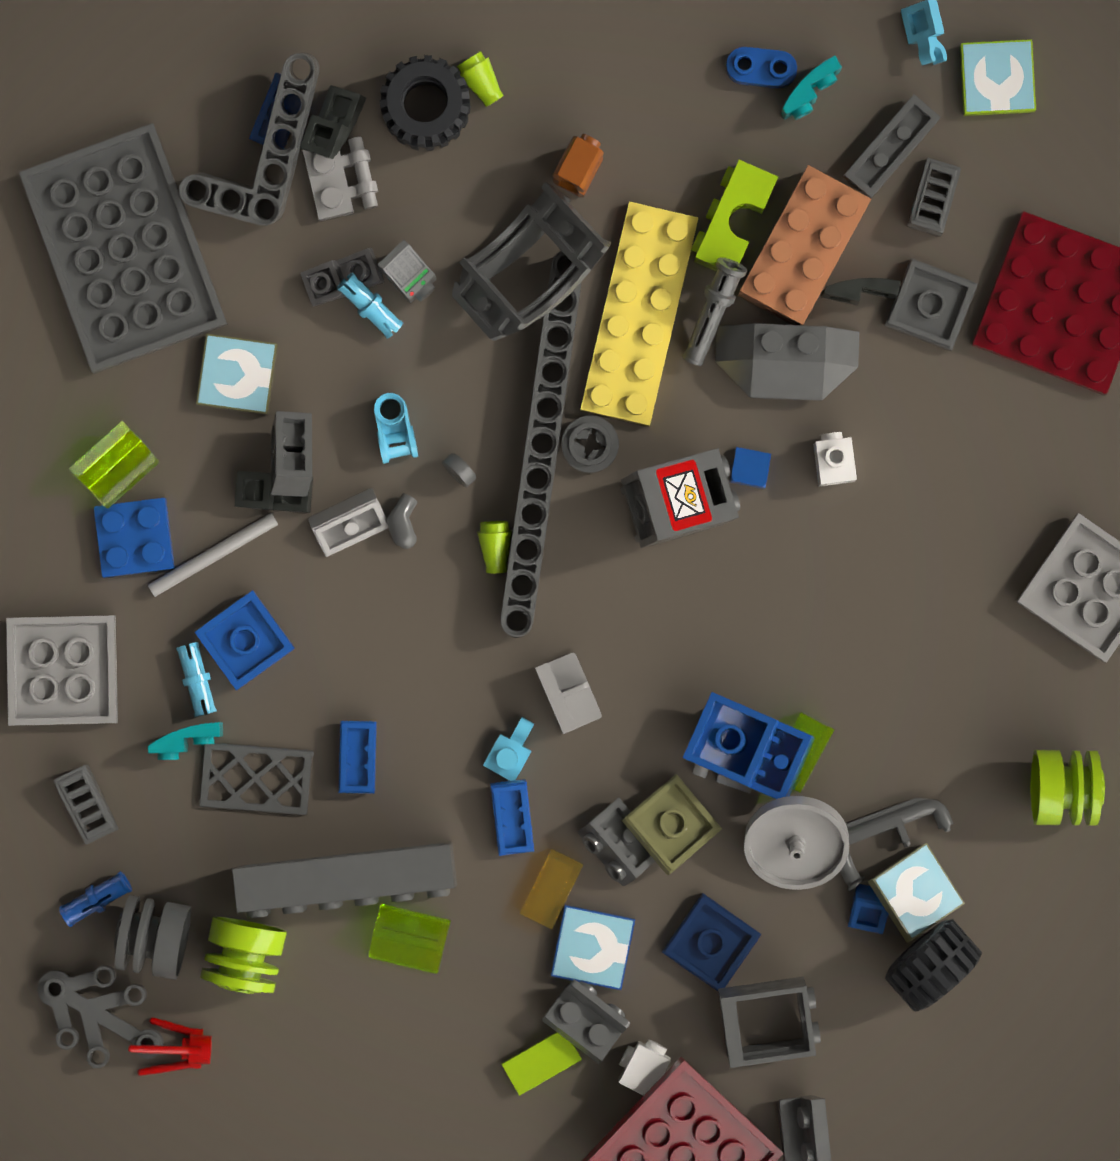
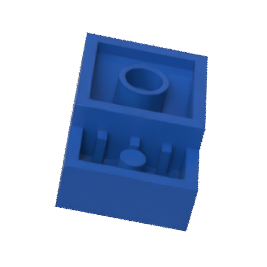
M711 692L683 758L760 793L778 799L791 795L815 737Z

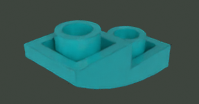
M835 55L811 71L794 89L781 112L784 120L791 116L798 120L812 112L814 109L811 105L815 104L817 100V95L813 88L817 86L819 91L838 81L836 75L840 73L842 66Z
M223 722L194 725L169 733L148 746V753H157V760L179 759V752H188V738L193 737V745L215 744L214 737L223 736Z

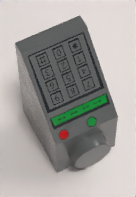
M405 240L399 243L378 263L381 273L410 303L416 298L422 302L436 288L432 284L437 280L436 275Z

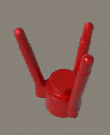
M152 1017L149 1020L151 1024L188 1035L190 1038H183L182 1046L130 1045L128 1047V1051L131 1053L181 1054V1059L186 1060L141 1068L137 1071L140 1076L187 1068L201 1069V1064L210 1065L212 1036L203 1035L204 1029L189 1028Z

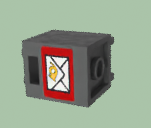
M719 448L637 470L621 479L623 486L620 488L621 493L626 496L637 533L634 537L636 543L639 542L641 548L715 528L739 518L737 512L740 510L739 498L737 493L730 488L727 478L730 475L729 464L726 457L720 455Z

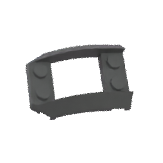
M547 182L542 185L541 188L544 191L532 206L527 204L503 233L469 259L463 257L460 261L463 269L460 282L455 281L452 297L488 338L493 341L526 328L561 303L584 280L611 244V242L603 239L569 203L571 201L570 198ZM546 233L572 264L545 293L530 305L517 312L489 279L512 264Z

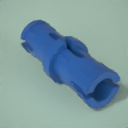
M120 871L96 887L90 885L85 888L86 893L65 905H61L59 907L60 914L66 924L72 927L75 923L96 911L98 913L105 911L106 905L132 892L131 884L125 874Z

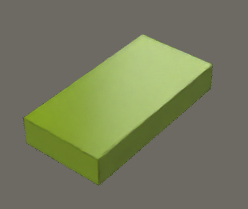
M555 1032L503 1062L502 1066L520 1096L578 1063L582 1058L572 1043Z

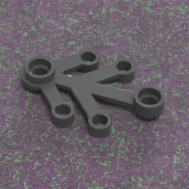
M102 965L94 972L69 977L62 971H50L39 980L37 991L42 1002L53 1007L59 1031L56 1035V1043L61 1049H72L79 1041V1034L71 1025L68 1005L81 1014L89 1046L87 1062L93 1068H102L110 1059V1053L103 1044L99 1024L134 1045H141L144 1038H150L153 1040L154 1045L164 1046L163 1037L157 1030L149 1028L140 1031L106 1010L126 1004L131 1006L142 1004L147 997V991L141 984L135 983L128 986L125 990L87 999L75 991L93 985L102 988L112 985L116 979V972L111 966ZM101 970L110 972L111 979L108 983H103L99 980L98 974ZM52 982H57L61 986V993L57 996L52 995L49 991V986ZM132 988H137L141 991L142 997L139 1001L130 999L129 992ZM64 1032H70L73 1035L74 1041L71 1045H66L62 1042L61 1036ZM99 1050L104 1053L105 1059L102 1063L93 1061L92 1054L94 1051ZM137 1053L140 1057L146 1059H150L158 1055L150 1053Z

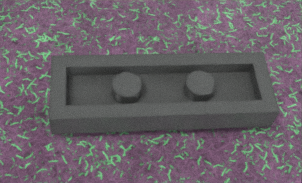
M914 94L843 177L862 194L872 198L941 117Z

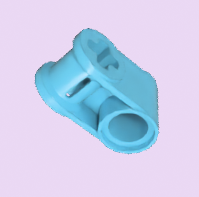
M395 393L381 395L374 405V413L383 464L389 463V460L392 458L411 455L413 458L419 457L414 430L410 424L405 401ZM389 399L398 401L401 406L399 416L392 420L384 418L381 414L382 404ZM406 442L405 445L390 447L391 444Z

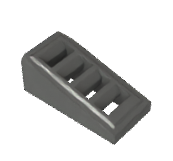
M927 158L907 227L941 237L960 176V167ZM931 170L951 175L950 182L931 177ZM927 184L947 189L946 195L927 190ZM928 197L943 202L942 208L923 203V198ZM920 209L939 215L938 221L919 216Z
M83 765L53 780L86 845L119 829L89 765ZM84 779L86 785L72 792L69 791L68 785ZM89 791L91 792L93 798L78 805L75 804L73 799ZM97 804L100 809L99 811L82 818L81 811ZM104 817L106 824L88 831L87 824Z

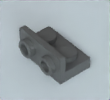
M617 798L592 821L580 829L578 834L582 838L585 848L592 854H596L605 865L608 875L622 886H626L651 866L655 860L621 821L631 811L620 798Z
M573 979L565 986L541 1020L599 1064L631 1023L625 1018V1013L619 1007L611 1003L606 1004L596 996L597 992L592 986L583 981L578 982Z
M809 1095L779 1099L777 1105L782 1152L784 1153L783 1161H831L825 1098Z

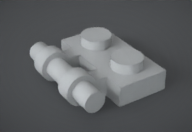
M362 137L349 139L351 153L341 156L339 151L333 160L303 150L319 221L353 214L354 209L351 199L362 197L365 210L378 207L375 195L378 192L377 183L372 181L368 165L371 158L369 150L364 148ZM354 166L358 184L348 187L344 168Z

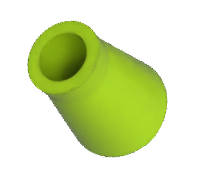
M481 51L457 66L461 72L460 76L464 77L468 87L482 100L485 107L504 96L499 88L489 57L485 59Z
M486 521L480 523V531L477 532L486 565V573L507 572V561L513 531L509 529L508 521Z

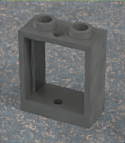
M803 976L718 989L730 1068L816 1056L815 1044L821 1043L818 1021L812 1022L810 1009L816 1008L815 993L813 987H807ZM797 993L803 1038L742 1047L736 1009L737 1001Z

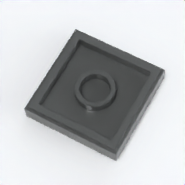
M911 258L901 281L898 295L894 299L884 326L952 351L978 283Z

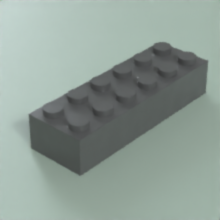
M452 842L251 864L232 869L237 913L246 912L247 918L268 916V914H271V909L282 908L283 914L305 912L304 910H307V905L318 904L319 910L341 908L345 900H355V906L371 905L379 902L378 897L391 895V902L413 900L414 893L427 891V898L448 896L450 889L457 886Z

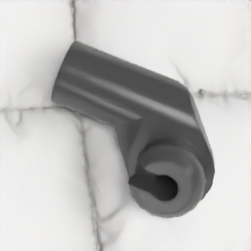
M405 493L401 495L389 515L387 525L394 543L403 549H409L417 541V536L414 533L409 516L418 502Z

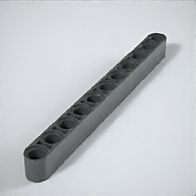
M562 251L553 257L548 289L562 276L557 266L560 261L568 259ZM582 282L568 295L573 301L572 307L569 310L560 312L553 308L544 315L501 613V626L509 636L515 638L527 635L531 631L534 622ZM554 329L563 330L568 336L567 342L561 347H554L547 340L548 334ZM555 364L562 369L563 375L559 381L551 383L543 378L542 371L547 365ZM546 399L554 401L558 407L557 413L551 418L540 416L537 407L541 401ZM538 435H547L551 438L553 446L549 452L540 454L532 447L533 439ZM534 470L543 471L548 477L547 484L541 489L531 488L527 483V477L530 472ZM529 505L538 506L542 510V519L537 524L530 525L522 519V512ZM523 541H532L538 548L536 556L531 560H523L517 554V547ZM518 576H526L532 581V590L525 596L516 595L512 590V582ZM514 611L523 612L527 617V625L521 631H512L507 626V618Z

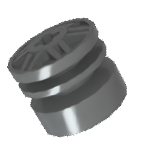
M129 895L125 908L119 916L115 932V969L126 970L132 955L134 973L141 972L146 958L152 959L153 976L177 980L187 946L191 922V906L166 902L161 916H155L154 899L147 898L142 913H139L140 896Z

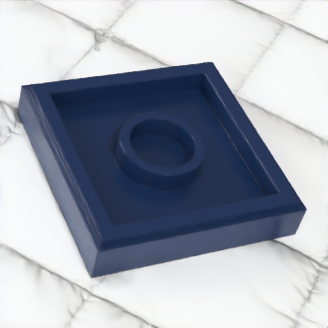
M702 893L661 952L718 991V989L726 987L762 934Z

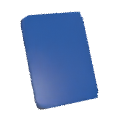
M736 447L730 483L765 489L771 454Z
M859 884L855 888L848 927L883 934L888 913L871 886Z

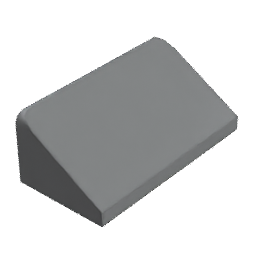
M372 488L325 509L308 519L326 557L388 528L387 518Z

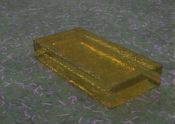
M551 848L520 914L552 929L584 864Z

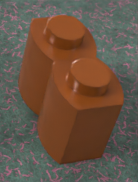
M582 134L580 138L573 136L553 173V182L557 186L583 198L604 160V152L599 148L601 143L586 134Z

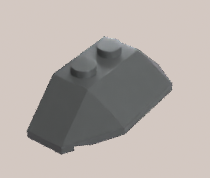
M777 324L718 326L715 362L750 398L822 401L858 368L860 332L827 326Z

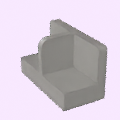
M572 652L535 668L563 734L602 717L575 653Z

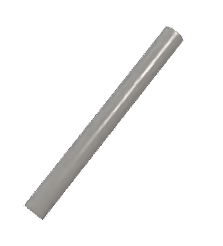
M269 513L148 584L149 589L154 597L158 596L277 526L278 523L272 513Z

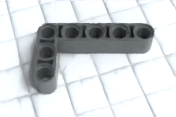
M303 52L290 55L283 65L254 185L249 186L205 173H196L184 178L179 186V194L185 204L265 226L277 222L282 217L319 76L320 66L318 60L313 55ZM298 59H304L310 65V73L305 79H299L294 75L293 65ZM289 94H295L301 100V109L297 114H291L285 109L284 100ZM280 129H286L292 135L293 141L288 149H283L276 143L275 136ZM271 164H277L283 169L284 178L279 184L271 182L267 177V169ZM193 180H199L205 185L206 194L201 200L194 198L190 194L189 187ZM228 189L235 190L241 198L239 207L236 209L229 208L224 202V194ZM262 199L272 201L275 206V213L271 218L263 217L258 211V204Z

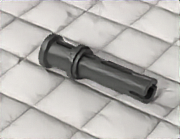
M717 259L715 265L718 269L711 285H707L705 288L704 296L707 300L687 348L682 355L683 359L691 364L698 366L704 364V359L717 332L725 309L734 304L736 287L740 278L745 277L747 269L743 265L731 259Z

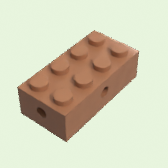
M808 165L738 296L791 325L803 326L868 207L871 198Z

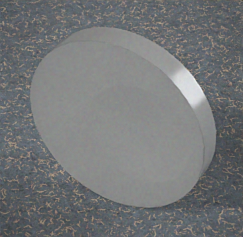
M788 796L765 804L752 815L745 830L744 851L748 864L764 881L785 889H809L828 882L844 867L849 854V833L844 819L830 805L810 797Z

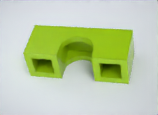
M738 160L735 168L728 166L720 184L726 188L721 201L714 198L706 215L707 219L712 220L706 233L699 231L691 250L697 253L694 262L714 271L718 269L715 265L718 258H727L738 263L741 262L749 242L737 237L731 231L729 217L739 209H751L762 214L778 176L742 160Z

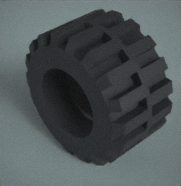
M424 55V59H417V56H413L405 64L401 61L395 65L396 70L393 73L390 71L385 77L386 83L382 85L380 91V108L388 130L397 137L400 143L403 145L405 143L409 144L411 149L419 150L420 147L426 148V151H432L436 146L441 145V148L448 146V141L451 139L456 140L460 136L461 129L465 128L468 123L471 106L469 91L464 77L460 76L459 70L454 65L452 67L449 66L447 61L442 58L434 60L432 55ZM420 85L436 86L446 96L447 105L445 111L440 117L430 122H419L410 118L404 108V100L407 94L413 88Z
M953 919L946 920L934 926L906 949L889 967L885 979L914 1012L924 1010L940 1000L959 984L977 965L982 952Z

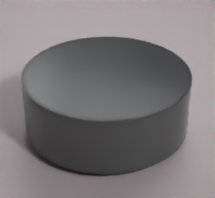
M451 453L442 462L450 475L463 487L467 488L476 480L473 470L457 454Z

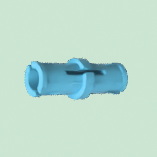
M353 272L347 275L348 280L344 278L337 286V290L341 291L358 308V314L362 318L367 317L387 339L392 337V331L396 333L403 325V322L382 303L383 298L378 293L373 294Z
M199 642L189 644L192 659H189L185 645L177 647L176 650L185 675V679H182L184 687L188 686L194 717L204 715L201 700H204L207 714L216 712L217 709L215 708L208 680H211L209 672L205 673Z

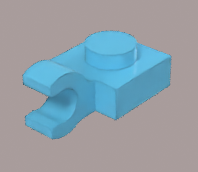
M925 0L901 9L908 44H918L921 64L933 63V65L947 61L945 48L937 40V36L945 34L937 0Z
M522 717L511 738L500 734L483 766L510 781L516 780L532 752L524 747L523 744L535 723Z

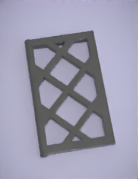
M225 743L203 745L204 761L200 806L307 815L313 751ZM212 750L230 751L235 759L218 771L211 762ZM249 753L267 754L272 762L256 774L243 758ZM286 756L304 757L303 771L295 777L280 762ZM239 762L252 779L236 792L223 775ZM274 766H277L290 782L273 795L260 778ZM210 771H212L213 774H214V776H213L211 779H210ZM301 778H303V780H302V787H301V785L298 783V781H299ZM218 779L232 795L226 801L208 800L209 787ZM254 783H257L269 799L264 804L245 803L240 795ZM294 786L301 794L300 807L283 806L278 801V798Z

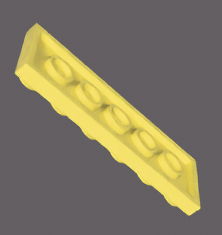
M629 201L580 411L650 427L698 217Z

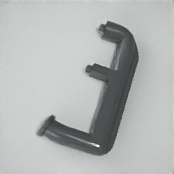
M914 798L847 823L846 826L849 833V845L896 828L904 847H909L911 843L904 824L933 814L938 829L943 828L944 832H949L951 830L950 825L954 823L948 809L941 802L933 799ZM849 852L847 861L840 874L848 886L847 890L851 891L863 882L865 877L859 875Z

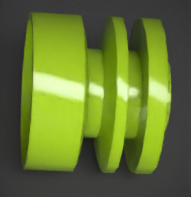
M1034 750L1030 779L1031 811L1034 825H1060L1064 809H1068L1072 825H1080L1083 811L1086 825H1098L1105 796L1104 773L1101 768L1098 751H1086L1083 764L1080 751L1072 750L1068 766H1064L1060 750Z
M214 916L208 941L223 947L222 953L205 954L204 960L219 965V969L202 968L200 978L230 991L247 994L260 992L274 993L276 982L262 978L261 975H277L279 968L264 962L265 956L282 955L287 931L260 923Z

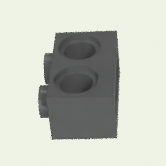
M276 411L271 429V495L307 497L312 481V413Z

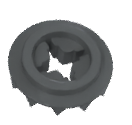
M583 416L574 420L566 428L562 437L564 457L572 467L581 472L597 473L607 468L614 461L619 449V440L615 429L608 421L597 416ZM594 429L596 430V443L601 444V447L606 449L593 450L587 460L584 459L586 455L584 453L585 447L575 442V439L587 440Z

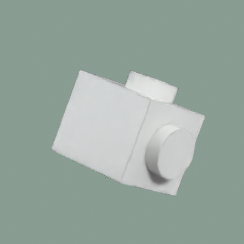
M842 432L822 434L821 441H816L813 444L819 487L855 482L857 476L852 437L843 438Z
M648 1039L646 1044L638 1041L635 1048L628 1046L619 1063L620 1066L624 1067L618 1079L619 1083L644 1096L664 1075L671 1062L670 1057L665 1055L667 1048Z

